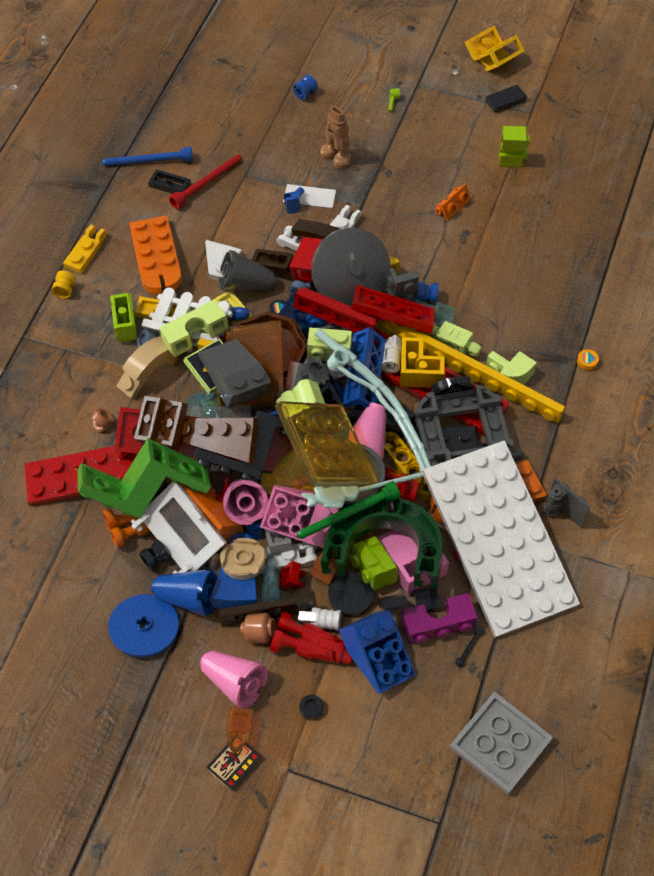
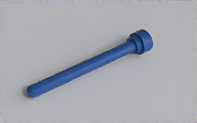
M189 146L180 149L178 152L107 158L102 163L104 166L175 159L193 162L192 147Z

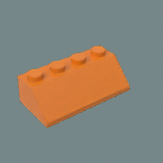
M166 476L168 485H170L173 481ZM179 482L180 486L227 542L222 548L227 544L229 545L230 538L234 534L244 533L243 525L233 522L226 515L223 502L216 500L217 493L212 485L206 494L201 491H193L188 485Z

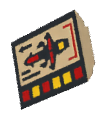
M235 735L206 768L223 785L232 790L262 756Z

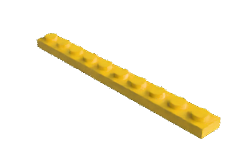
M388 320L378 321V330L391 337L397 335L401 338V343L402 337L423 338V354L427 356H444V365L450 367L453 371L472 377L474 382L485 385L491 391L506 396L510 401L523 405L526 409L542 415L549 421L558 424L561 420L565 406L442 342L416 331L414 328L401 327Z

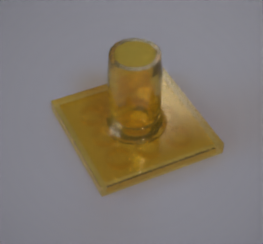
M280 401L275 405L293 447L273 468V477L279 486L301 489L308 483L310 487L367 486L378 482L343 405Z

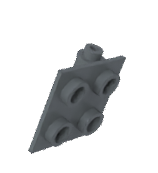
M555 478L544 509L545 514L553 517L561 511L580 528H583L590 505H588L583 497L577 496L571 491L566 483L560 482Z

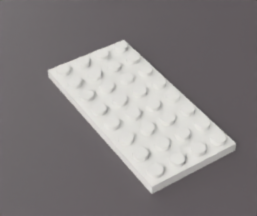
M505 440L423 469L422 474L494 638L577 607L580 604Z

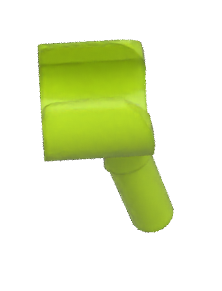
M399 88L390 89L388 112L393 111L394 100L400 99Z

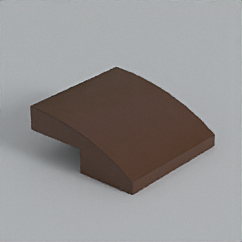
M144 396L134 439L146 441L149 438L164 446L178 448L188 404L158 397Z

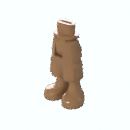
M332 106L328 113L325 130L327 143L320 148V156L323 159L334 158V167L345 169L351 163V154L348 150L350 146L349 126L344 112L337 106Z

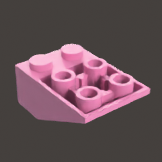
M274 485L260 528L324 548L330 526L304 539H300L297 533L299 530L337 513L339 508H323V505L319 503L309 507L307 505L308 499L301 496V494H316L315 491Z
M395 529L377 537L397 565L398 580L407 595L414 592V590L422 588L414 586V568L418 553L415 542L407 534ZM443 553L440 578L447 575L449 562ZM422 571L421 581H424L423 587L431 583V578H428V571Z

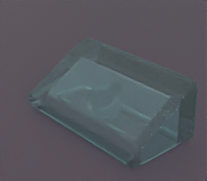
M271 555L267 556L266 565L261 573L263 602L280 599L278 570Z

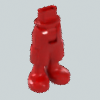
M283 611L269 652L277 654L283 647H290L296 649V655L307 659L315 658L326 662H335L336 660L337 664L343 662L350 665L352 657L347 652L343 640L307 622L303 626L295 622L290 613ZM286 632L296 633L298 635H301V638H295L293 636L286 634Z

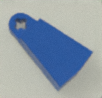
M236 533L230 538L229 545L238 538H252L247 533ZM221 567L210 596L211 607L224 609L257 603L255 577L248 580H237L229 577Z

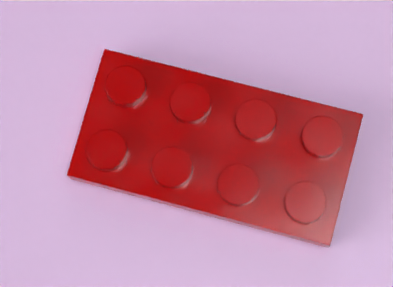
M356 286L352 310L365 315L375 316L381 321L388 320L394 322L401 327H411L421 333H432L435 308L364 286Z

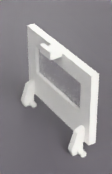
M172 482L147 506L140 519L137 521L133 519L131 521L133 529H137L139 532L143 530L141 525L145 523L155 537L165 546L168 553L181 568L179 572L173 571V574L197 571L227 543L180 484Z

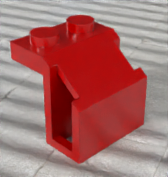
M302 238L289 265L293 280L313 283L311 274L312 259L323 239Z

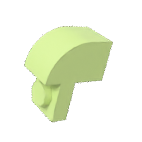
M492 351L487 357L486 366L524 385L534 375L537 362L520 351L510 362Z

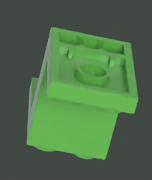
M149 438L145 441L122 480L83 463L77 469L78 493L87 499L97 500L108 508H116L127 516H135L139 519L166 476L175 483L181 482L188 485L193 491H201L206 494L211 485L206 466L198 464V460Z

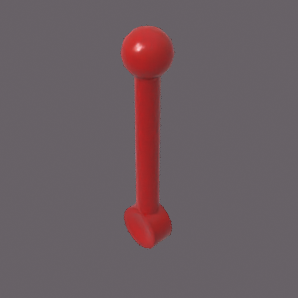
M231 477L225 479V485L221 493H218L216 496L217 501L223 502L224 494L233 481Z

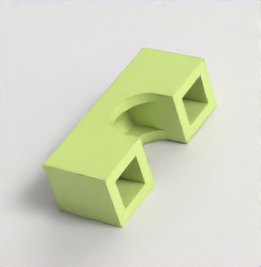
M215 300L203 304L193 311L159 327L162 341L174 357L193 348L190 339L192 333L204 331L212 338L229 329L227 316Z

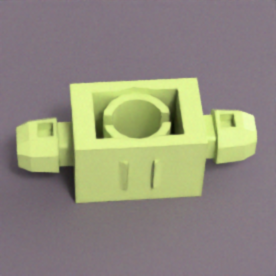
M447 321L443 323L441 328L434 325L431 334L426 332L428 336L436 338V340L465 355L468 352L469 355L478 356L481 352L482 347L476 342H472V332Z

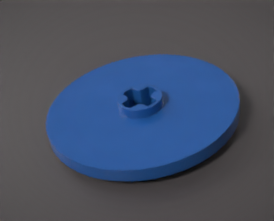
M142 594L132 596L122 601L113 610L108 623L109 636L115 647L124 654L139 658L151 657L165 651L176 639L179 630L178 615L170 603L157 599L154 595ZM146 622L147 625L145 626V628H140V626H142V624Z

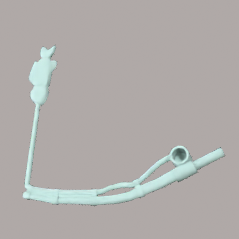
M319 328L314 335L334 351L327 360L329 369L334 372L341 371L348 378L368 387L373 393L375 392L378 400L394 416V419L399 424L411 446V450L414 452L420 467V473L359 488L354 484H344L328 488L317 486L314 488L316 494H301V496L308 499L307 505L312 507L319 503L323 505V508H342L345 501L356 500L359 492L383 487L391 481H394L396 484L424 477L422 474L423 469L429 468L431 465L425 447L421 443L407 412H405L398 399L382 380L377 378L364 364L356 359L357 356L343 344H338ZM346 364L351 366L370 383L353 375L344 366ZM380 391H381V392L385 395V397L390 401V403L392 404V406L394 407V409L389 406V404H388V403L386 402V400L383 398V396H382V394L380 393Z

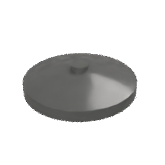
M343 228L326 236L318 245L312 259L311 274L314 286L319 294L352 307L357 285L380 292L385 291L387 287L386 277L389 275L391 264L385 246L374 234L359 228Z

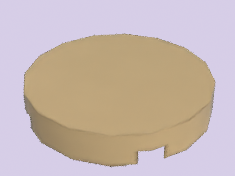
M238 538L223 548L220 554L221 567L231 578L237 580L251 579L263 571L266 565V551L254 539Z

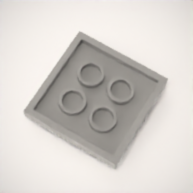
M494 691L453 740L449 748L504 793L509 795L552 741L553 736Z

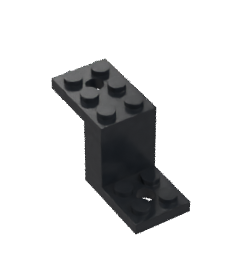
M257 410L255 418L259 422L254 465L244 461L238 462L196 448L194 457L198 459L197 463L211 468V465L214 464L220 466L219 471L232 475L233 471L241 473V478L254 481V478L259 479L275 429L280 430V435L289 438L292 435L301 437V442L310 445L320 440L322 431Z

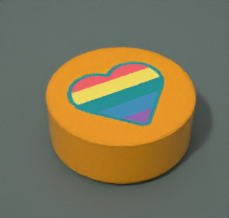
M590 349L582 350L577 358L578 366L587 371L595 369L599 361L598 354Z

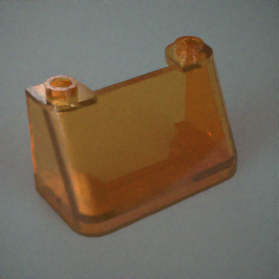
M281 321L230 327V331H226V342L237 339L261 363L271 381L264 395L232 406L234 412L278 407L276 401L284 393Z

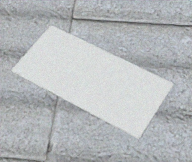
M287 184L285 193L294 192L299 187L304 189L305 192L300 197L302 205L333 207L336 190Z

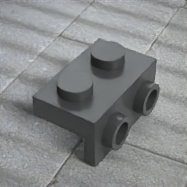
M389 268V275L386 277L388 289H385V293L416 302L419 284L417 271L397 276L394 268Z

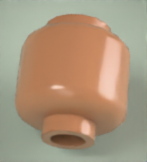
M266 612L250 613L245 617L244 622L240 624L241 635L245 636L246 641L250 644L268 643L276 631L275 619L271 618Z

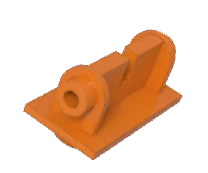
M467 184L455 187L447 196V200L444 199L436 205L435 213L444 215L446 221L451 219L471 200Z

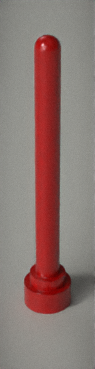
M235 155L182 193L175 192L170 195L168 199L172 207L175 209L182 207L188 197L242 160L241 155Z

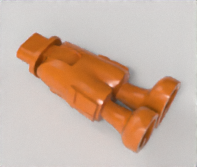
M172 498L160 512L167 521L175 519L177 514L184 512V510ZM108 508L102 510L108 531L111 532L116 548L122 547L125 544V540L134 534L140 537L151 532L145 523L141 525L143 530L140 532L137 529H133L132 525L121 529V526L130 523L133 519L137 521L139 518L125 514L116 515Z

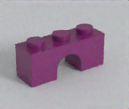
M469 593L446 598L445 610L447 615L443 618L431 617L427 613L424 604L403 609L401 611V622L408 643L423 644L435 637L442 639L450 636L451 633L458 631L465 633L476 627L478 617Z

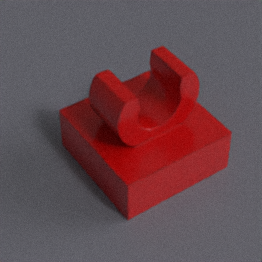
M291 561L281 568L279 589L288 591L293 587L301 589L305 586V583L299 581V578H303L307 574L304 570H300L301 563Z

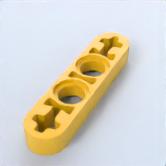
M385 432L384 454L396 469L406 474H409L411 470H418L420 472L416 457L401 438L394 432ZM386 440H388L389 442L394 441L393 446L390 443L386 444ZM404 454L408 457V460L400 462L396 459V456ZM422 477L424 485L421 483L417 495L422 500L430 501L432 494L428 490L423 491L424 486L427 489L429 487L425 478Z

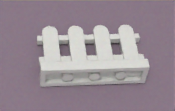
M166 288L162 295L158 294L157 296L159 303L155 312H151L149 316L152 320L144 318L141 326L145 330L154 332L155 336L159 337L161 336L159 327L189 313L191 309H196L210 302L211 299L204 296L199 300V303H194V297L190 292L183 293L181 298L178 299L176 298V292L172 288ZM227 301L219 302L218 305L227 318H232L233 313L230 304ZM172 305H177L173 317H168ZM196 331L190 335L192 345L197 346L200 338L215 341L220 336L224 337L226 332L224 331L211 338L208 333H202L204 331Z

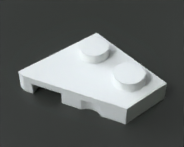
M206 240L209 279L218 281L219 277H222L223 271H220V267L226 252L233 250L242 255V249Z

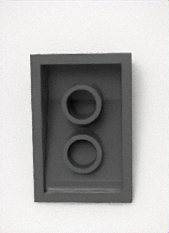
M237 339L198 352V356L227 408L266 393L271 383L261 363Z

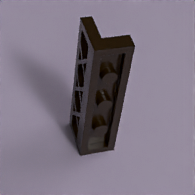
M309 588L259 595L255 604L224 609L219 608L221 627L241 624L250 613L266 612L271 618H280L283 611L290 613L291 616L298 615L299 611L312 612L313 600Z

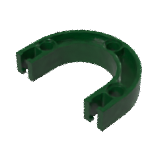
M402 498L394 501L383 500L330 526L320 560L322 573L331 574L329 564L331 559L334 558L336 559L335 565L338 567V576H345L351 549L355 542L369 531L389 528L407 534L418 548L414 568V586L423 587L424 581H421L422 571H428V578H431V588H438L443 558L442 536L436 521L419 505Z

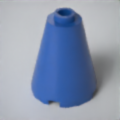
M206 569L159 575L152 582L151 590L157 599L201 616H207V614H211L214 610L211 607L210 596L217 580V574L214 570Z

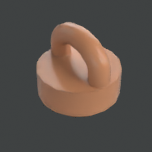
M102 408L96 409L92 415L93 426L98 432H104L114 422L112 414Z

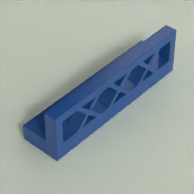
M368 327L354 333L351 352L357 356L356 359L380 379L386 339ZM374 340L378 343L377 350L373 343ZM371 355H372L373 360H374V362H375V366H373V364H372ZM351 366L348 367L350 373L370 383ZM347 377L343 405L351 408L360 404L366 408L369 407L370 403H377L378 398L375 392L373 393L368 387ZM366 391L369 395L370 401L365 399Z

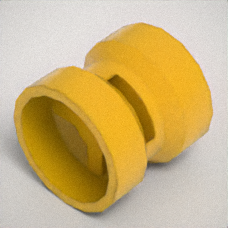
M68 271L57 272L56 282L53 283L51 292L56 297L67 299L72 293L71 287L74 286L76 277Z

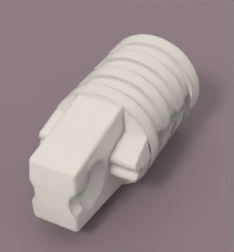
M397 335L386 339L382 370L387 373H396L400 370L401 338Z
M312 608V612L299 611L298 621L300 623L308 622L325 630L339 631L341 610Z

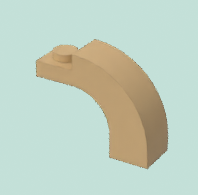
M155 337L141 345L128 358L122 367L125 372L116 387L130 398H136L146 379L155 369L162 365H174L180 355L174 357L162 341V337Z

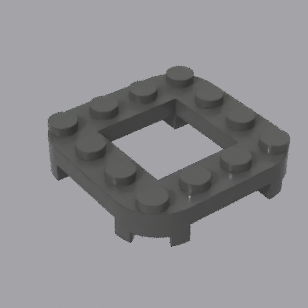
M475 385L474 390L441 395H434V392L426 394L417 405L415 422L420 441L425 447L431 467L485 448L480 447L450 452L446 448L439 418L478 412L487 445L490 446L505 440L510 453L512 452L513 439L509 437L500 406L502 400L498 394L495 395L490 390L484 389V385Z

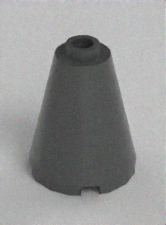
M233 250L226 252L220 267V271L223 272L222 277L218 279L219 289L269 291L271 287L275 286L276 276H274L273 271Z

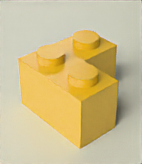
M402 337L400 387L431 388L435 383L444 380V356H423V338Z

